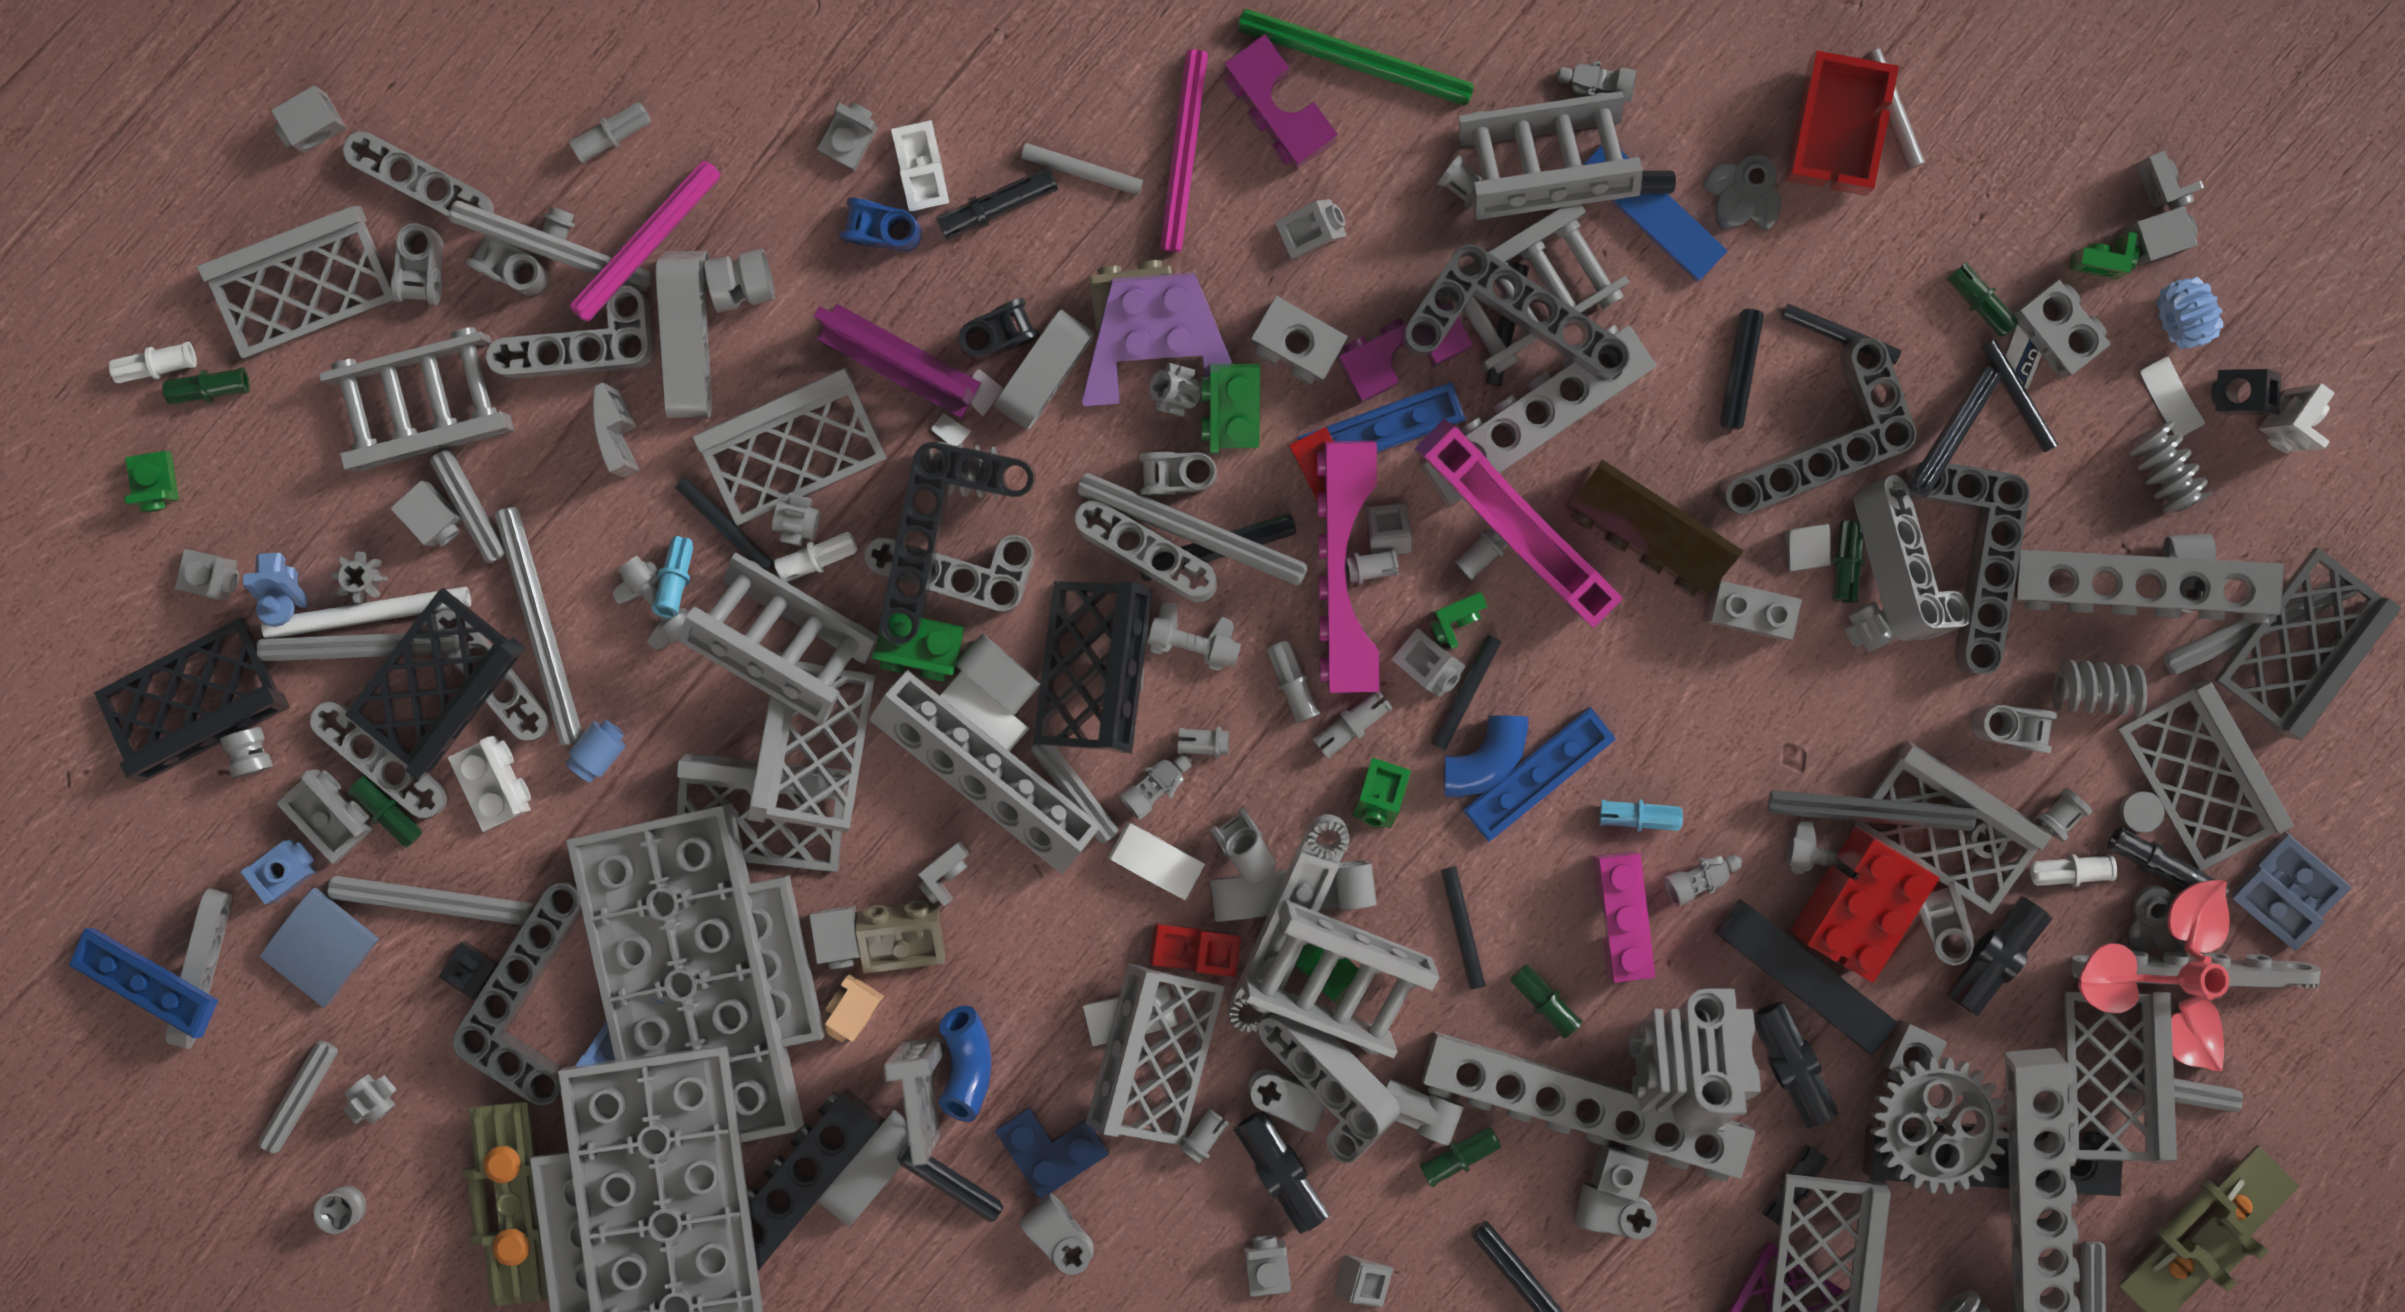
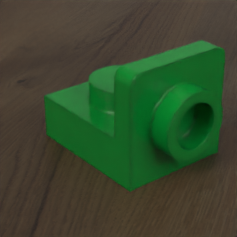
M2128 231L2117 237L2114 253L2111 246L2098 243L2087 244V247L2072 254L2069 270L2113 279H2119L2129 274L2136 267L2140 255V246L2135 245L2137 233Z
M160 451L125 457L131 495L124 496L125 505L137 506L141 513L165 510V502L179 500L172 452Z
M1482 592L1432 612L1435 620L1429 623L1439 645L1446 643L1448 650L1459 646L1450 625L1451 622L1456 621L1460 628L1481 619L1479 610L1488 607Z
M1372 757L1353 816L1360 818L1363 823L1371 827L1392 828L1400 811L1411 770Z

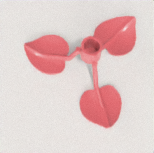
M2209 880L2193 884L2180 892L2170 905L2167 918L2168 930L2172 937L2186 941L2184 945L2185 951L2197 960V962L2192 961L2184 965L2180 969L2178 976L2136 975L2137 960L2133 952L2124 945L2109 943L2098 947L2090 954L2078 977V987L2085 1001L2100 1011L2115 1014L2130 1010L2138 1002L2139 992L2136 982L2180 984L2186 993L2194 996L2179 1003L2181 1012L2171 1015L2173 1058L2185 1065L2213 1071H2222L2224 1038L2218 1010L2210 1000L2222 996L2227 991L2229 975L2223 966L2211 963V957L2202 955L2200 952L2209 953L2218 949L2225 942L2228 935L2230 918L2226 899L2227 882L2223 880Z

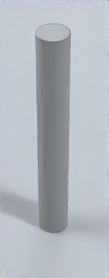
M1881 48L1865 54L1867 60L1886 63ZM1895 87L1892 103L1886 110L1890 111V121L1908 167L1912 169L1924 164L1925 161Z
M1025 143L1021 159L1048 166L1049 168L1139 196L1143 184L1142 179L1032 144Z

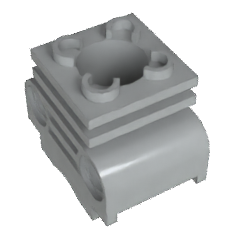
M1735 989L1698 990L1678 1009H1670L1664 1016L1663 1009H1654L1633 1030L1629 1038V1052L1632 1058H1636L1637 1075L1633 1076L1632 1090L1634 1098L1639 1099L1640 1112H1648L1655 1105L1656 1112H1665L1672 1105L1675 1121L1680 1127L1691 1132H1724L1725 1123L1735 1115H1745L1747 1113L1746 1100L1754 1098L1761 1093L1760 1075L1752 1054V1039L1755 1032L1753 1009L1736 1008Z

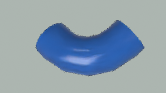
M1487 716L1485 740L1477 750L1469 755L1445 756L1444 797L1457 798L1485 793L1507 779L1523 756L1529 730V717Z
M965 1005L949 1011L942 1018L939 1025L940 1033L948 1045L951 1058L950 1076L939 1098V1105L950 1117L962 1122H972L980 1112L989 1089L992 1058L990 1040L981 1018L973 1007Z

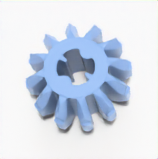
M2198 277L2186 278L2170 283L2168 287L2160 290V296L2156 299V305L2160 310L2157 317L2162 321V329L2167 331L2169 340L2172 343L2176 342L2180 349L2201 347L2208 344L2213 339L2219 337L2220 329L2223 328V321L2220 317L2222 309L2217 304L2218 297L2213 296L2210 285L2208 283L2204 284Z

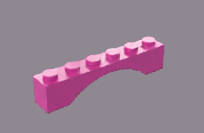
M1443 419L1414 448L1530 568L1591 627L1595 628L1623 600L1612 586L1529 506L1455 425Z
M1375 441L1324 442V451H1317V476H1325V492L1317 493L1318 517H1325V534H1318V559H1326V575L1318 576L1319 600H1326L1327 616H1319V641H1327V657H1320L1319 659L1320 682H1327L1329 693L1379 692V650L1363 631L1354 615L1347 593L1345 577L1346 546L1353 522L1363 502L1377 485V443Z

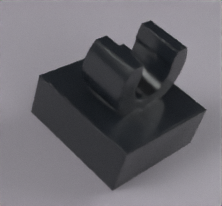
M463 941L459 944L438 977L471 999H475L499 963L468 942Z

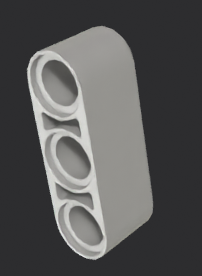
M1061 309L1003 389L994 404V408L1028 431L1094 338L1095 332Z
M893 1110L817 1200L848 1228L901 1167L897 1156L902 1148L910 1143L907 1120L897 1111Z

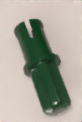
M1965 262L1946 280L1971 305L1969 308L1971 312L1975 309L1998 336L2003 337L2017 326L2018 319L1994 294L1997 289L1995 287L1990 289L1969 266L1970 264Z
M244 367L214 373L201 370L199 375L164 381L162 393L166 402L171 405L203 399L205 402L211 403L216 397L249 393L250 382Z
M1843 520L1839 526L1837 558L1832 559V564L1836 565L1832 601L1839 602L1842 600V603L1859 602L1861 567H1864L1866 562L1861 560L1864 537L1860 523L1857 520Z
M366 775L356 781L347 793L353 796L373 817L371 822L373 824L379 823L403 847L411 846L422 835L421 828L397 806L398 802L395 799L391 800Z
M1525 964L1513 973L1510 978L1512 984L1533 1004V1011L1536 1014L1541 1013L1564 1039L1580 1027L1583 1020L1577 1017L1558 997L1560 992L1557 989L1552 990L1529 965Z
M1487 1127L1458 1144L1453 1141L1450 1143L1451 1148L1431 1160L1420 1164V1168L1433 1188L1439 1182L1463 1169L1467 1173L1470 1171V1165L1499 1150L1501 1147L1499 1138L1491 1127Z

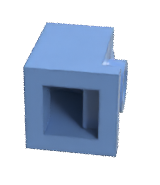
M291 839L282 841L252 865L243 869L241 873L264 904L267 905L280 901L316 874L317 870L311 864L314 862V858L310 851L302 843H295ZM276 863H280L284 867L282 877L273 868Z

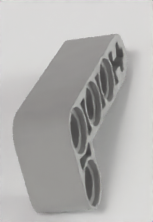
M665 251L657 260L656 284L664 402L667 418H710L712 391L705 292L709 288L705 272V261L710 260L708 251Z
M621 286L607 301L608 329L496 339L487 349V363L494 372L511 379L645 367L652 361L655 353L650 301L637 289L631 286ZM628 297H636L638 300L636 313L629 317H623L620 311L621 303ZM631 338H639L642 343V350L636 357L627 358L624 354L625 343ZM592 341H598L601 348L598 358L594 361L586 362L583 357L585 345ZM549 345H557L559 349L557 361L551 365H545L542 360L544 349ZM509 351L521 356L528 355L529 361L515 359L511 360L510 366L502 363V358L508 357Z
M1891 475L1859 489L1854 497L1855 509L1887 622L1895 637L1903 641L1933 639L1968 625L1971 610L1965 597L1956 591H1938L1912 497L1904 480L1899 476Z
M1020 535L1006 536L999 542L990 569L936 553L934 562L936 568L933 577H931L929 590L999 612L1012 611L1020 605L1035 560L1034 547L1026 538ZM883 537L874 539L865 550L866 564L871 571L889 577L892 563L887 562L884 568H880L881 561L875 558L877 551H885L887 546H890V553L894 555L896 540ZM1015 542L1023 544L1027 550L1025 561L1016 566L1008 564L1004 556L1006 548ZM907 544L909 550L915 554H923L926 551L925 549ZM961 570H970L974 574L975 585L969 592L960 593L954 588V576ZM904 572V576L901 575L899 581L920 587L919 579L911 572ZM1000 582H1009L1014 588V598L1009 604L999 605L993 599V589Z
M1369 860L1341 862L1320 909L1339 907V909H1357L1377 905L1372 863ZM1288 869L1273 871L1266 879L1256 883L1247 882L1242 875L1211 879L1210 885L1215 921L1268 916Z
M1274 1012L1260 1022L1259 1035L1263 1043L1340 1120L1327 1137V1146L1334 1158L1343 1163L1356 1161L1378 1141L1398 1118L1400 1107L1397 1099L1334 1035Z

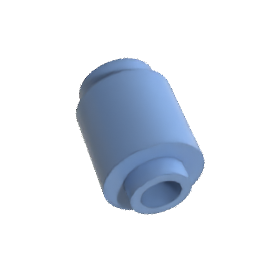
M604 720L602 724L593 721L569 750L570 757L565 762L566 765L579 777L592 783L597 776L602 777L625 749L626 745L621 740L625 734L608 720Z

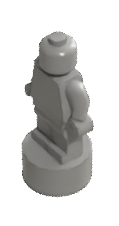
M1595 61L1591 64H1578L1574 72L1571 68L1561 67L1556 72L1555 78H1558V83L1570 84L1572 82V91L1580 96L1623 91L1624 102L1631 103L1637 74L1635 69L1621 67L1620 70L1607 71L1600 69V61Z
M1181 754L1173 761L1174 765L1170 761L1162 760L1153 767H1147L1145 771L1149 776L1135 787L1133 785L1128 787L1119 795L1120 799L1140 821L1153 810L1152 806L1157 799L1164 794H1168L1169 798L1174 796L1177 787L1184 780L1181 772H1186L1192 766L1191 758L1188 755Z
M1732 854L1724 858V860L1722 856L1708 859L1700 858L1698 860L1701 863L1700 867H1696L1687 873L1679 870L1664 877L1663 882L1666 892L1677 907L1694 900V896L1704 890L1709 894H1713L1716 888L1722 887L1730 877L1729 872L1732 873L1741 869V857Z

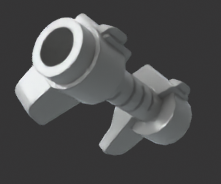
M635 556L618 569L624 582L614 589L613 596L618 604L643 596L652 607L659 584L657 568L653 563L642 562L638 556ZM679 608L677 617L666 618L659 616L661 621L647 642L654 649H663L670 643L677 642L685 618L690 611H687L685 608Z
M1164 603L1161 606L1158 618H1154L1147 642L1150 650L1156 654H1162L1163 651L1169 652L1173 646H1179V648L1203 654L1204 662L1209 664L1210 669L1216 671L1221 670L1223 666L1226 667L1227 665L1235 667L1241 643L1233 642L1234 639H1231L1234 625L1232 621L1225 617L1219 620L1209 638H1202L1201 636H1194L1193 634L1177 630V604Z
M1799 821L1795 824L1793 837L1789 842L1786 863L1794 873L1803 874L1804 871H1810L1814 864L1828 867L1832 864L1852 879L1857 874V872L1836 858L1839 852L1817 848L1812 821Z

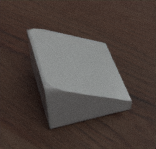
M1398 503L1366 507L1370 553L1377 554L1389 552L1390 550H1395L1396 555L1410 553L1412 551V535L1407 504Z
M1829 524L1783 531L1789 571L1831 565Z
M1345 1255L1334 1292L1349 1303L1382 1308L1393 1268L1356 1256Z

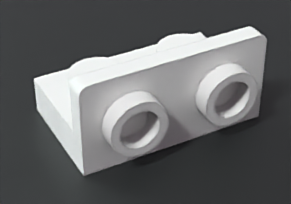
M2322 383L2286 389L2280 397L2279 415H2268L2259 427V430L2269 436L2267 441L2271 446L2283 453L2289 454L2290 452L2325 449L2330 441L2311 428V426L2319 424L2327 415L2330 408L2327 404L2335 393Z
M497 736L486 737L480 740L479 743L448 757L482 832L488 831L531 810L528 805V801L531 800L528 787L522 778L516 779L510 766L514 762L512 753L503 740L499 742Z

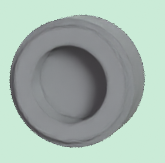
M2135 791L2126 795L2121 801L2119 816L2124 826L2128 829L2142 833L2151 832L2162 823L2164 806L2161 800L2153 793Z

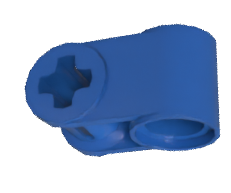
M848 197L846 205L850 209L845 231H841L839 235L840 240L856 245L880 247L899 252H909L920 244L922 229L909 212L903 209L883 206L865 199ZM901 221L909 222L911 225L910 234L903 240H894L891 236L893 227Z

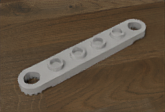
M1321 815L1313 819L1308 825L1228 1004L1230 1020L1234 1027L1239 1028L1242 1032L1243 1030H1246L1248 1033L1251 1030H1254V1032L1258 1031L1260 1022L1272 1013L1271 1011L1269 1013L1258 1012L1252 1017L1241 1016L1238 1013L1240 1007L1242 1008L1244 1003L1248 1005L1241 982L1245 975L1263 982L1287 938L1279 917V912L1284 902L1288 900L1319 912L1340 866L1342 856L1348 848L1350 839L1346 824L1337 816ZM1326 828L1329 830L1333 828L1334 831L1337 830L1339 836L1335 842L1327 845L1317 842L1316 837H1318V833L1322 832L1321 830L1325 831ZM1301 945L1298 953L1296 954L1292 964L1290 965L1286 975L1284 976L1280 986L1278 987L1279 989H1284L1287 980L1292 972V969L1297 961V958L1302 950L1303 945Z
M2131 950L2137 960L2136 975L2178 976L2180 969L2184 965L2192 961L2197 962L2195 958H2189L2188 954L2169 951L2164 952L2163 957H2148V954L2145 952ZM2221 953L2205 954V956L2211 957V963L2219 964L2227 970L2229 986L2285 988V985L2289 984V986L2293 987L2297 984V988H2301L2302 984L2304 988H2315L2320 985L2321 968L2310 963L2272 961L2271 957L2260 954H2248L2245 960L2231 959L2230 956ZM2076 955L2072 957V976L2079 977L2090 955Z

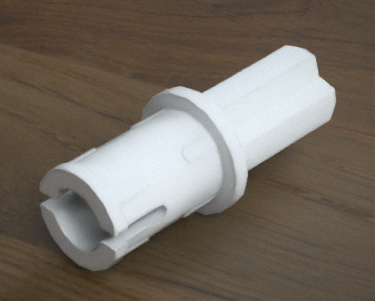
M190 342L156 350L153 347H146L143 353L112 359L109 362V373L114 382L119 384L151 376L153 379H160L164 373L196 367L197 360L194 348Z
M845 532L816 545L813 542H808L806 548L775 559L774 564L780 579L789 583L815 571L819 573L824 572V566L855 554L858 550L857 544L852 534Z
M2070 854L2068 859L2033 862L2030 868L2032 883L2037 886L2070 883L2072 887H2079L2081 882L2115 881L2117 865L2112 855L2078 858L2075 854Z

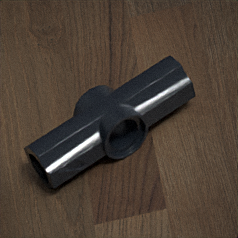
M2021 896L1998 927L1988 931L1978 941L1972 951L1971 962L1946 994L1970 1013L1978 1016L2001 985L2011 981L2022 970L2028 959L2027 951L2053 918L2040 906Z
M1779 1001L1757 1010L1753 1014L1754 1025L1770 1055L1767 1057L1769 1065L1781 1087L1787 1090L1804 1126L1809 1129L1832 1120L1839 1112L1819 1074L1822 1072L1820 1063L1809 1043L1802 1039L1785 1003Z
M1260 1110L1251 1114L1233 1128L1256 1164L1254 1168L1262 1183L1273 1198L1277 1197L1286 1215L1300 1234L1312 1230L1330 1216L1307 1179L1309 1175L1290 1145L1286 1146L1278 1130L1264 1111Z

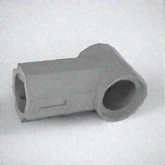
M1388 1078L1385 1087L1394 1095L1400 1107V1114L1395 1121L1415 1128L1418 1134L1428 1139L1449 1145L1465 1106L1452 1099L1443 1098L1431 1093L1426 1094L1411 1086Z

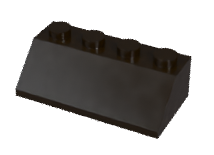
M1603 459L1589 467L1564 506L1572 511L1569 517L1574 522L1588 530L1593 525L1607 534L1604 540L1611 546L1622 552H1625L1627 548L1633 550L1641 556L1638 561L1641 565L1658 575L1662 570L1676 578L1673 585L1692 597L1697 592L1701 595L1709 594L1744 551Z

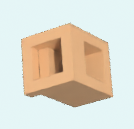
M849 974L841 984L848 989L846 993L838 990L825 1009L831 1016L825 1023L824 1031L840 1042H844L846 1038L854 1042L884 998V995L852 974Z

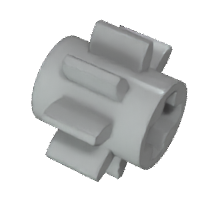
M1167 363L1166 371H1158L1153 376L1150 383V394L1154 400L1158 401L1155 407L1156 410L1184 416L1185 408L1189 409L1197 404L1201 395V387L1199 382L1193 378L1195 375L1194 369Z
M791 494L789 502L778 501L773 516L772 530L781 532L780 541L802 546L803 538L811 540L815 538L820 520V510L811 508L812 499Z
M360 551L356 552L355 561L340 557L339 562L342 567L339 573L331 574V577L338 579L342 586L338 589L337 594L345 596L353 592L354 603H363L364 593L372 597H380L377 587L380 582L388 580V577L380 575L377 569L382 561L380 559H373L366 563V553ZM356 570L365 571L361 576L365 582L363 585L354 583L358 579L355 573Z
M1876 601L1848 615L1852 625L1844 630L1853 647L1863 644L1866 651L1871 652L1895 639L1888 625L1884 608L1880 610Z
M367 1074L344 1093L350 1102L343 1110L355 1124L366 1119L372 1126L396 1106L390 1097L397 1089L385 1075L375 1081L370 1074Z

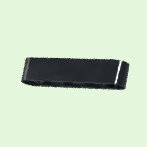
M1738 899L1714 930L1728 944L1872 1056L1897 1026L1898 1022L1741 899Z

